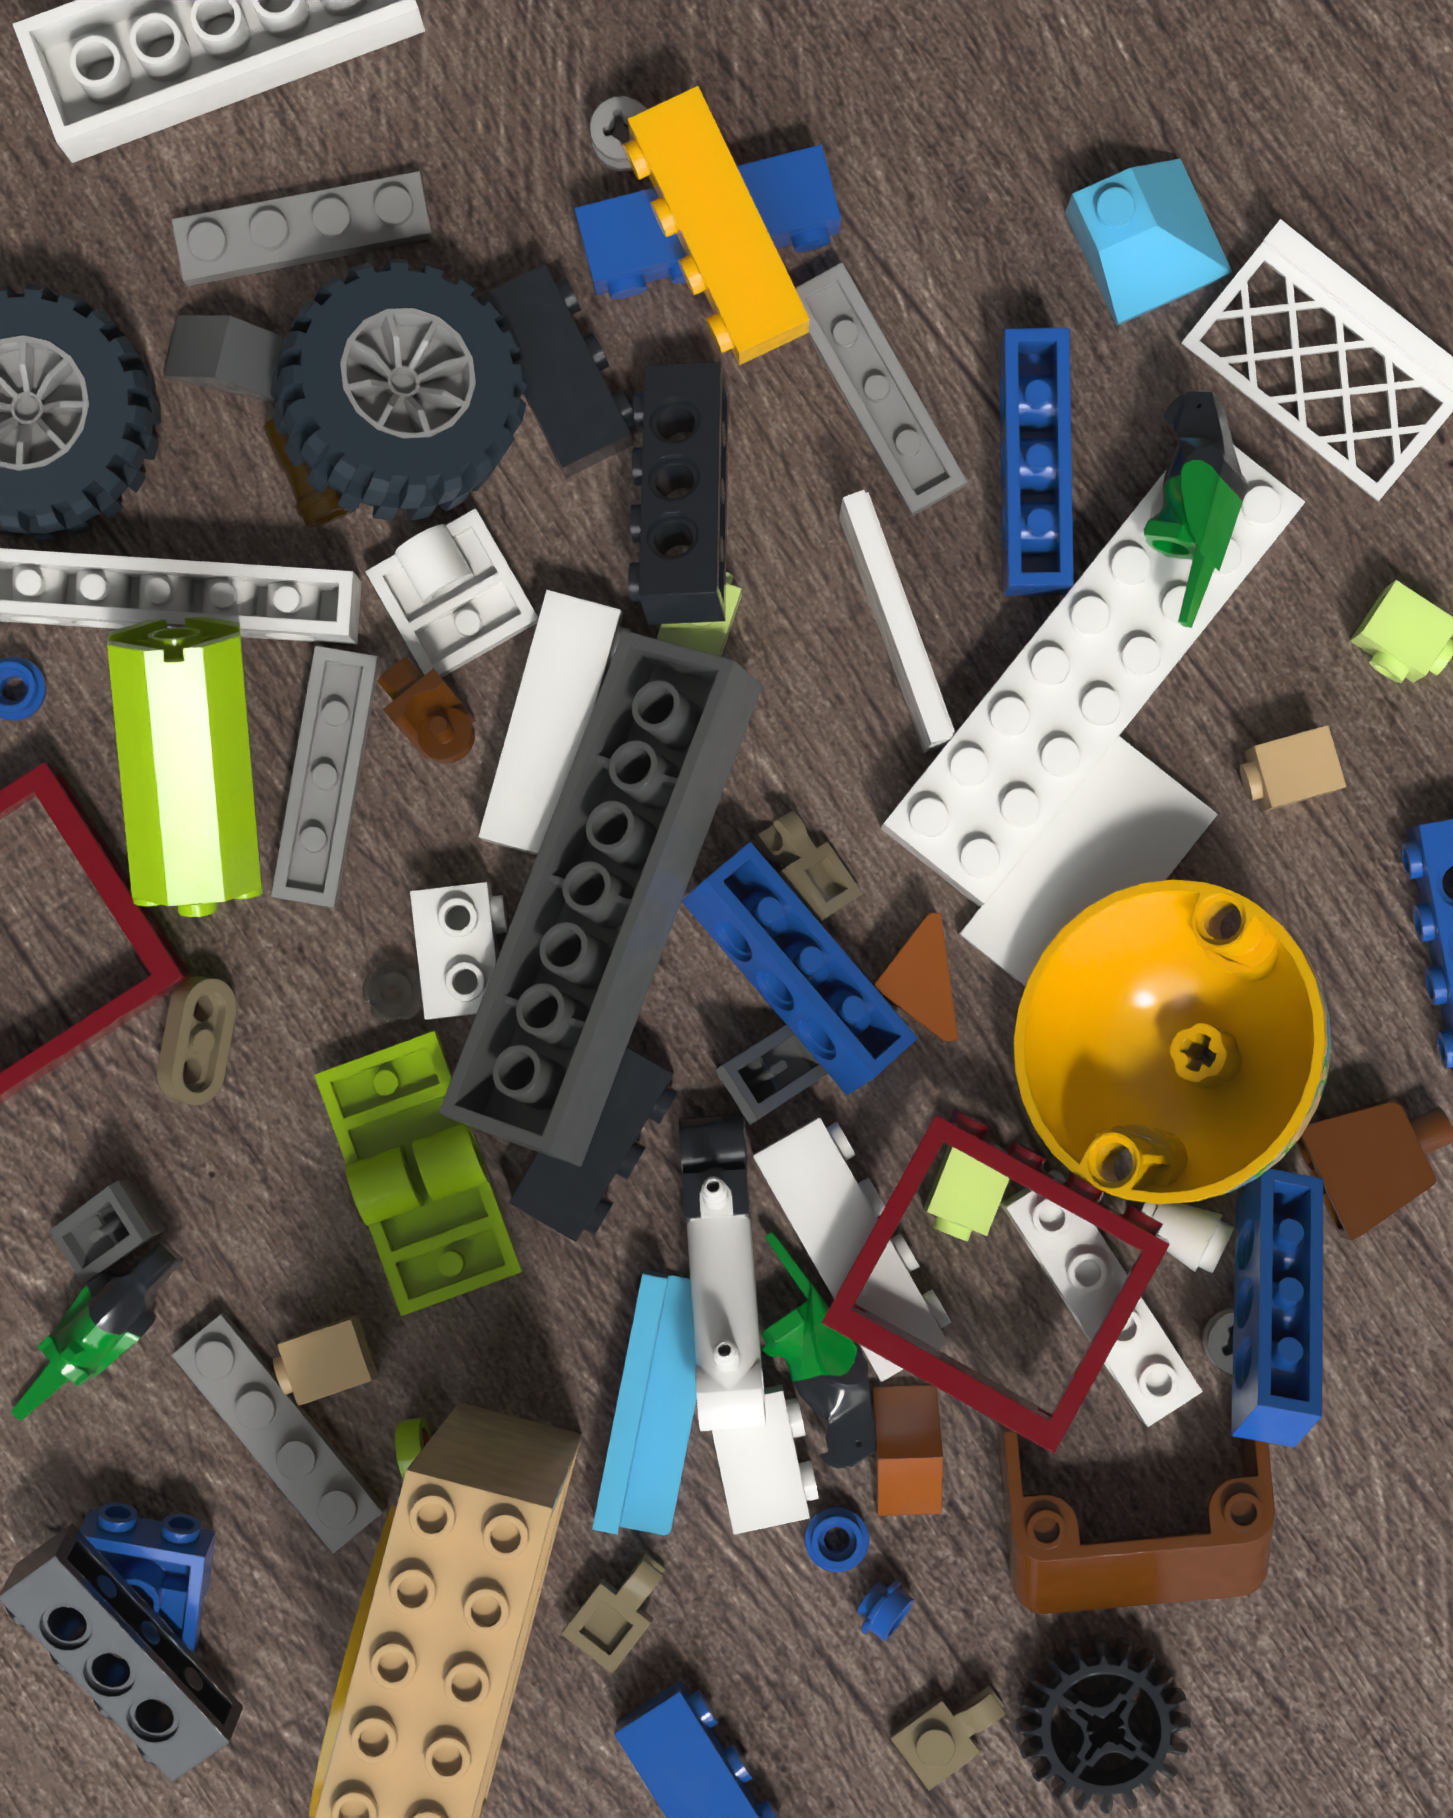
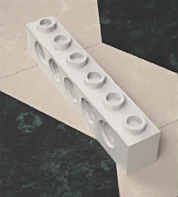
M0 548L1 622L119 629L147 620L166 619L167 628L185 627V618L208 617L239 622L241 637L354 645H357L362 582L353 571Z

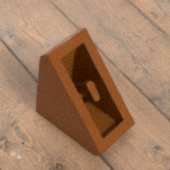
M941 912L931 913L924 916L873 983V986L883 998L941 1042L958 1040L942 917Z
M931 1384L872 1386L876 1445L877 1515L942 1514L943 1451L937 1388Z

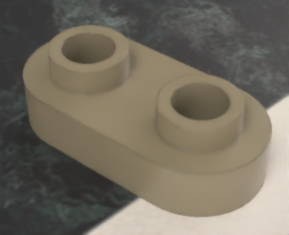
M204 976L189 977L176 987L171 996L157 1069L159 1086L162 1092L171 1100L190 1105H202L212 1100L222 1087L237 1005L232 989L219 979ZM198 1000V1010L197 1013L194 1015L195 1005ZM185 1062H186V1063H187V1072H186L185 1076L183 1077V1069H184V1064H185Z

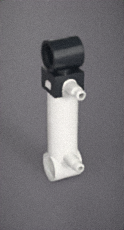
M743 1113L679 1118L684 1216L687 1225L696 1358V1396L700 1431L766 1426Z

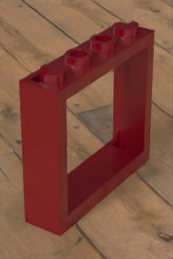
M43 762L0 790V820L33 798L37 797L151 976L0 1073V1103L174 992L182 981L192 977L148 906H138L133 903L130 878L60 769L47 762Z
M954 1109L950 1118L937 1113L821 1323L1054 1454L1170 1243L1168 1239L1158 1234L1163 1223L1148 1216L1145 1212L1131 1205L1127 1206L1124 1214L1115 1211L1100 1202L1105 1193L1104 1191L1097 1189L1071 1172L1065 1182L1042 1170L1047 1159L1012 1140L1008 1149L1005 1150L985 1139L984 1136L989 1127L957 1109ZM944 1142L1141 1251L1052 1413L855 1304Z

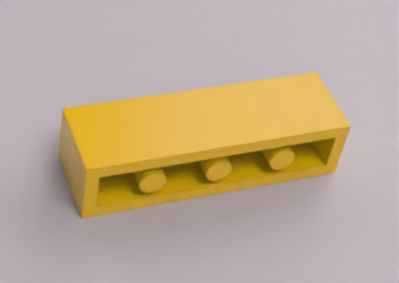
M699 86L628 118L631 140L622 144L637 179L640 180L649 176L659 198L651 201L650 205L666 238L677 234L687 255L679 259L678 264L693 295L704 291L714 314L705 319L719 351L724 353L732 349L738 364L741 365L809 333L810 318Z

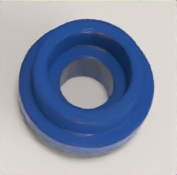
M7 657L0 659V718L10 721L27 719L34 715L44 703L47 691L45 678L35 664L24 658ZM21 678L25 683V693L19 700L10 701L5 694L6 685L12 679Z
M829 1507L819 1511L808 1523L805 1532V1546L809 1557L817 1566L830 1572H844L857 1566L865 1557L869 1546V1534L864 1521L857 1513L845 1507ZM834 1527L843 1528L849 1534L846 1546L837 1550L828 1547L824 1541L827 1531Z

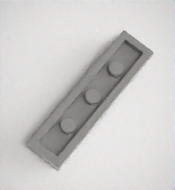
M420 171L171 219L182 278L187 286L434 239Z
M841 262L795 288L810 318L809 333H807L810 341L909 515L912 517L965 487L967 484L965 476L844 264Z
M315 646L271 893L273 898L337 909L380 665V658L378 656Z
M225 1312L220 1314L171 1355L333 1554L385 1511L382 1504L301 1405H297L291 1393L287 1395L283 1393L275 1373Z

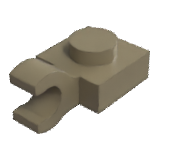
M791 811L773 822L774 826L769 827L754 837L758 850L765 858L772 862L781 863L786 867L778 875L819 923L863 895L830 844L826 842L816 848L807 834L803 821L795 812Z
M645 1552L618 1590L602 1578L563 1628L561 1634L606 1670L613 1673L652 1623L653 1617L641 1609L640 1606L660 1582L666 1567Z
M990 1684L977 1691L955 1710H952L941 1695L890 1733V1739L928 1791H930L981 1753L980 1746L972 1735L989 1728L1006 1714L1003 1709L1005 1705Z

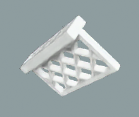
M1281 219L1181 343V345L1377 502L1380 501L1453 412V357ZM1263 262L1285 278L1287 304L1250 308L1247 282ZM1293 286L1312 301L1295 303ZM1240 292L1242 309L1224 311ZM1322 308L1334 318L1336 344L1299 348L1296 311ZM1288 312L1291 349L1254 353L1251 317ZM1243 318L1246 345L1245 355L1219 357L1200 341L1215 321ZM1343 326L1362 341L1345 343ZM1372 348L1383 357L1386 384L1349 388L1345 351ZM1337 352L1341 389L1304 393L1300 356ZM1292 357L1296 394L1269 397L1257 387L1255 361ZM1247 362L1249 380L1229 364ZM1393 366L1411 379V381L1394 382ZM1421 387L1441 403L1425 425L1398 428L1395 390ZM1386 391L1390 429L1353 433L1350 395ZM1341 397L1345 434L1319 437L1307 427L1304 401ZM1296 402L1298 419L1279 404ZM1417 433L1401 453L1399 435ZM1391 436L1393 464L1376 483L1356 467L1354 440ZM1346 441L1347 459L1328 443Z

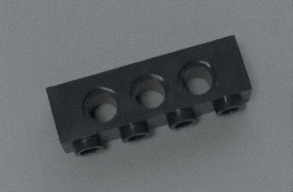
M721 362L645 366L644 391H635L633 396L635 427L637 430H643L642 447L632 449V475L634 485L641 486V504L631 505L630 509L633 543H640L639 562H630L628 582L631 601L641 602L648 625L725 621L729 392ZM680 432L691 433L682 440H668L671 436ZM676 489H691L682 497H667L669 493ZM675 546H689V549L681 555H665L669 549Z
M73 1524L67 1526L14 1566L0 1592V1601L5 1605L11 1619L19 1626L26 1628L50 1653L54 1664L64 1673L70 1674L93 1698L100 1713L106 1718L114 1720L134 1741L142 1757L150 1764L156 1765L171 1782L230 1742L243 1705ZM68 1607L74 1608L80 1613L73 1612ZM111 1653L117 1654L121 1656L123 1659L117 1658L113 1656ZM156 1700H160V1701L164 1702L165 1704L159 1703V1702H157Z

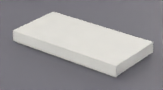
M865 490L843 497L839 519L924 754L945 747L955 731L869 492L865 493Z
M1119 736L988 901L977 910L958 935L1022 986L1026 987L1028 978L1043 951L1066 924L1088 906L1116 891L1141 883L1166 880L1218 814Z

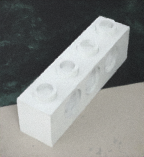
M1054 1169L1048 1172L1059 1180L1066 1181L1061 1172ZM1025 1187L1002 1202L1001 1206L1088 1341L1091 1342L1124 1283L1127 1274L1095 1225ZM1141 1297L1104 1365L1138 1418L1149 1427L1203 1391Z

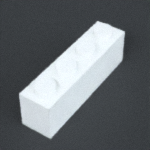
M546 590L478 836L483 841L538 855L623 630L631 632V629L621 627L623 615L620 609Z
M818 1116L753 1153V1157L835 1299L885 1205L869 1177L857 1183L845 1161L856 1154L839 1124L835 1122L825 1127ZM900 1233L890 1239L855 1304L938 1350L948 1344L941 1329L952 1322L933 1289L923 1295L919 1292L909 1273L920 1266ZM861 1346L881 1382L903 1370Z

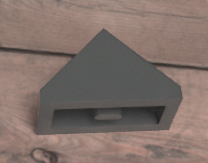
M178 315L163 376L169 380L277 404L278 400L271 396L272 378L277 368V359L286 337L230 315Z
M787 1025L715 1069L749 1124L759 1120L828 1074Z
M131 1177L118 1180L107 1186L49 1231L81 1282L85 1284L167 1232L168 1229L136 1178Z

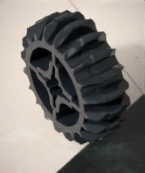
M1095 1634L1093 1636V1653L1084 1654V1650L1077 1638L1068 1640V1649L1073 1656L1072 1659L1063 1663L1059 1655L1055 1651L1050 1650L1045 1654V1658L1054 1672L1049 1677L1036 1669H1031L1028 1673L1030 1682L1041 1690L1040 1694L1020 1692L1017 1701L1019 1705L1025 1710L1035 1713V1715L1021 1716L1015 1719L1017 1733L1033 1736L1019 1746L1020 1753L1023 1759L1040 1758L1031 1769L1032 1776L1037 1782L1045 1781L1055 1775L1051 1782L1050 1793L1057 1800L1066 1796L1071 1788L1075 1787L1073 1804L1078 1810H1085L1089 1805L1092 1794L1097 1795L1099 1808L1104 1814L1112 1812V1795L1121 1794L1128 1809H1134L1138 1804L1137 1798L1132 1791L1133 1789L1143 1784L1146 1792L1150 1796L1155 1797L1160 1793V1789L1152 1777L1155 1772L1159 1771L1169 1778L1176 1776L1178 1770L1165 1757L1166 1754L1184 1755L1187 1753L1188 1745L1185 1740L1171 1734V1732L1184 1731L1191 1727V1719L1187 1714L1171 1711L1186 1701V1695L1181 1688L1165 1689L1174 1677V1673L1168 1665L1160 1666L1150 1672L1156 1656L1147 1647L1139 1651L1134 1659L1130 1661L1132 1643L1126 1637L1119 1638L1113 1654H1108V1645L1103 1634ZM1100 1674L1121 1676L1117 1683L1111 1681L1103 1692L1096 1695H1086L1075 1688L1069 1689L1078 1681L1090 1676ZM1139 1687H1142L1148 1693L1153 1708V1726L1148 1742L1139 1737L1137 1732L1128 1725L1129 1714L1135 1705L1132 1697ZM1056 1705L1065 1709L1069 1717L1077 1722V1731L1070 1742L1073 1749L1066 1760L1053 1747L1051 1739V1720ZM1083 1711L1091 1716L1095 1714L1100 1718L1108 1716L1110 1711L1114 1712L1110 1716L1122 1736L1113 1730L1109 1732L1103 1728H1100L1095 1735H1092L1095 1731ZM1110 1752H1119L1133 1759L1128 1764L1110 1771L1085 1770L1087 1765L1093 1767L1103 1755Z

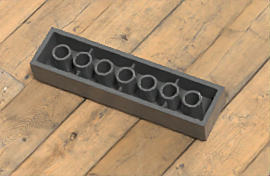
M623 630L439 1114L481 1132L576 1166H582L763 686L736 661Z

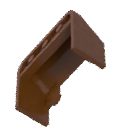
M996 1422L1010 1582L1018 1601L1030 1611L1050 1614L1241 1597L1253 1593L1264 1582L1269 1566L1275 1515L1269 1443L1240 1438L1244 1476L1225 1479L1212 1491L1207 1505L1209 1530L1080 1542L1077 1517L1066 1501L1056 1495L1047 1493L1023 1495L1017 1433Z

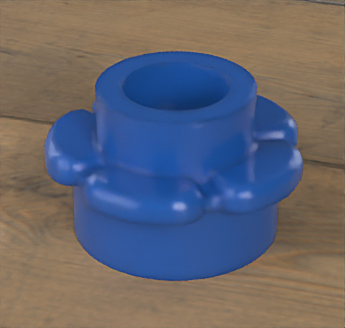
M895 1580L888 1587L878 1581L866 1595L857 1610V1613L866 1619L861 1627L863 1634L866 1635L871 1631L883 1641H887L902 1623L915 1599L901 1589V1581Z

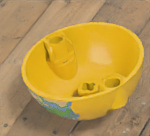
M1174 879L1141 883L1116 891L1088 906L1066 924L1043 951L1028 978L1018 1007L1014 1034L1015 1072L1021 1099L1035 1130L1051 1153L1073 1174L1097 1189L1126 1200L1152 1204L1195 1202L1230 1193L1257 1179L1279 1162L1302 1136L1318 1107L1328 1076L1331 1054L1330 1015L1322 985L1309 958L1289 932L1258 904L1238 893L1205 882ZM1238 909L1241 914L1240 928L1235 935L1223 940L1220 932L1221 922L1226 914ZM1206 1047H1209L1212 1052L1216 1053L1215 1061L1211 1066H1208V1063L1201 1059L1202 1052ZM1129 1149L1133 1158L1132 1170L1125 1179L1118 1181L1114 1172L1115 1159L1122 1151Z

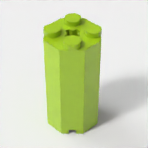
M208 617L185 618V627L167 628L166 619L147 620L109 631L107 650L133 903L138 906H178V914L181 916L201 917L215 913L218 902L260 896L264 891L263 879L261 878L240 623Z

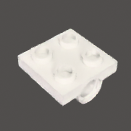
M476 508L446 526L444 524L436 525L415 535L399 546L395 551V555L365 571L424 675L434 668L442 678L538 623L539 618Z

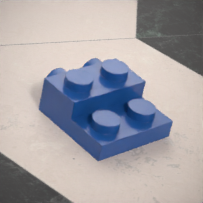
M108 1503L101 1506L99 1510L89 1509L79 1531L197 1656L203 1602L210 1585L216 1531L202 1529L200 1521L187 1514H172L165 1517L162 1521L137 1517L136 1509L124 1503ZM69 1607L73 1612L80 1613L78 1610Z

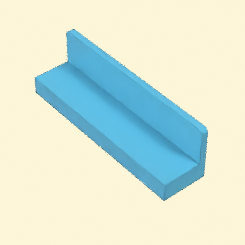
M644 1270L642 1273L592 1530L617 1535L619 1527L659 1535H668L671 1532L697 1399L690 1278Z

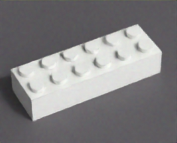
M75 0L13 23L55 140L72 163L425 32L416 0Z

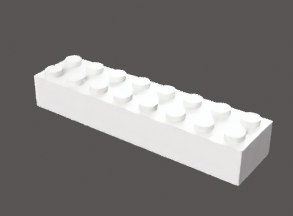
M1234 446L1248 488L1220 571L1216 568L1214 569L1192 628L1183 627L1178 622L1192 560L1166 557L1164 554L1151 548L1146 543V537L1144 536L1145 531L1143 529L1147 521L1158 514L1163 507L1165 471L881 826V830L978 907H981L988 901L1304 505L1305 501Z

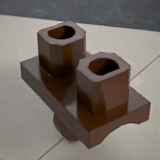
M404 657L378 678V683L393 700L383 710L426 760L431 758L433 761L442 764L455 763L469 753L475 741V728L472 723L476 720L434 668L423 676L408 657Z

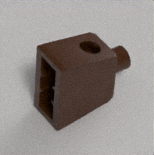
M1386 1099L1311 1119L1302 1136L1297 1140L1296 1145L1310 1175L1323 1179V1203L1339 1237L1352 1241L1368 1232L1437 1182L1425 1155L1453 1143V1128L1446 1114L1439 1106L1408 1120L1398 1100Z

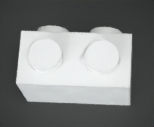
M487 882L410 891L425 1019L433 1020L477 1014L499 957L497 934L508 933L504 895L493 896L492 886Z

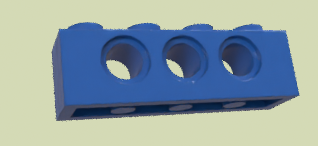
M1069 328L1005 329L999 343L1003 596L1067 595L1074 585Z
M1453 819L1406 829L1408 841L1401 843V858L1407 878L1409 880L1416 879L1420 904L1413 906V921L1419 941L1421 943L1428 941L1432 967L1425 968V984L1431 1004H1440L1444 1030L1437 1031L1438 1052L1443 1067H1452L1453 1072V900L1445 894L1442 887V879L1445 872L1450 867H1453Z
M751 842L707 877L681 901L846 1095L874 1079L918 1039Z
M1268 1169L1260 1177L1251 1181L1236 1201L1231 1436L1296 1447L1322 1418L1323 1179Z

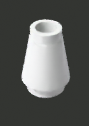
M1145 1203L1141 1211L1163 1223L1158 1234L1168 1239L1170 1245L1167 1252L1194 1272L1200 1267L1213 1274L1235 1228L1220 1221L1223 1214L1182 1203Z

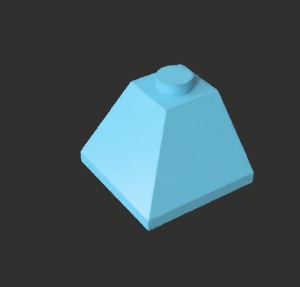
M1181 159L1131 167L1071 195L1065 215L1116 326L1224 279L1233 273Z

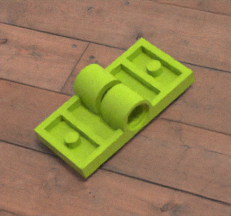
M437 1031L424 1034L314 1075L346 1162L345 1171L353 1199L366 1226H369L401 1316L523 1272L472 1128L439 1114L453 1074Z

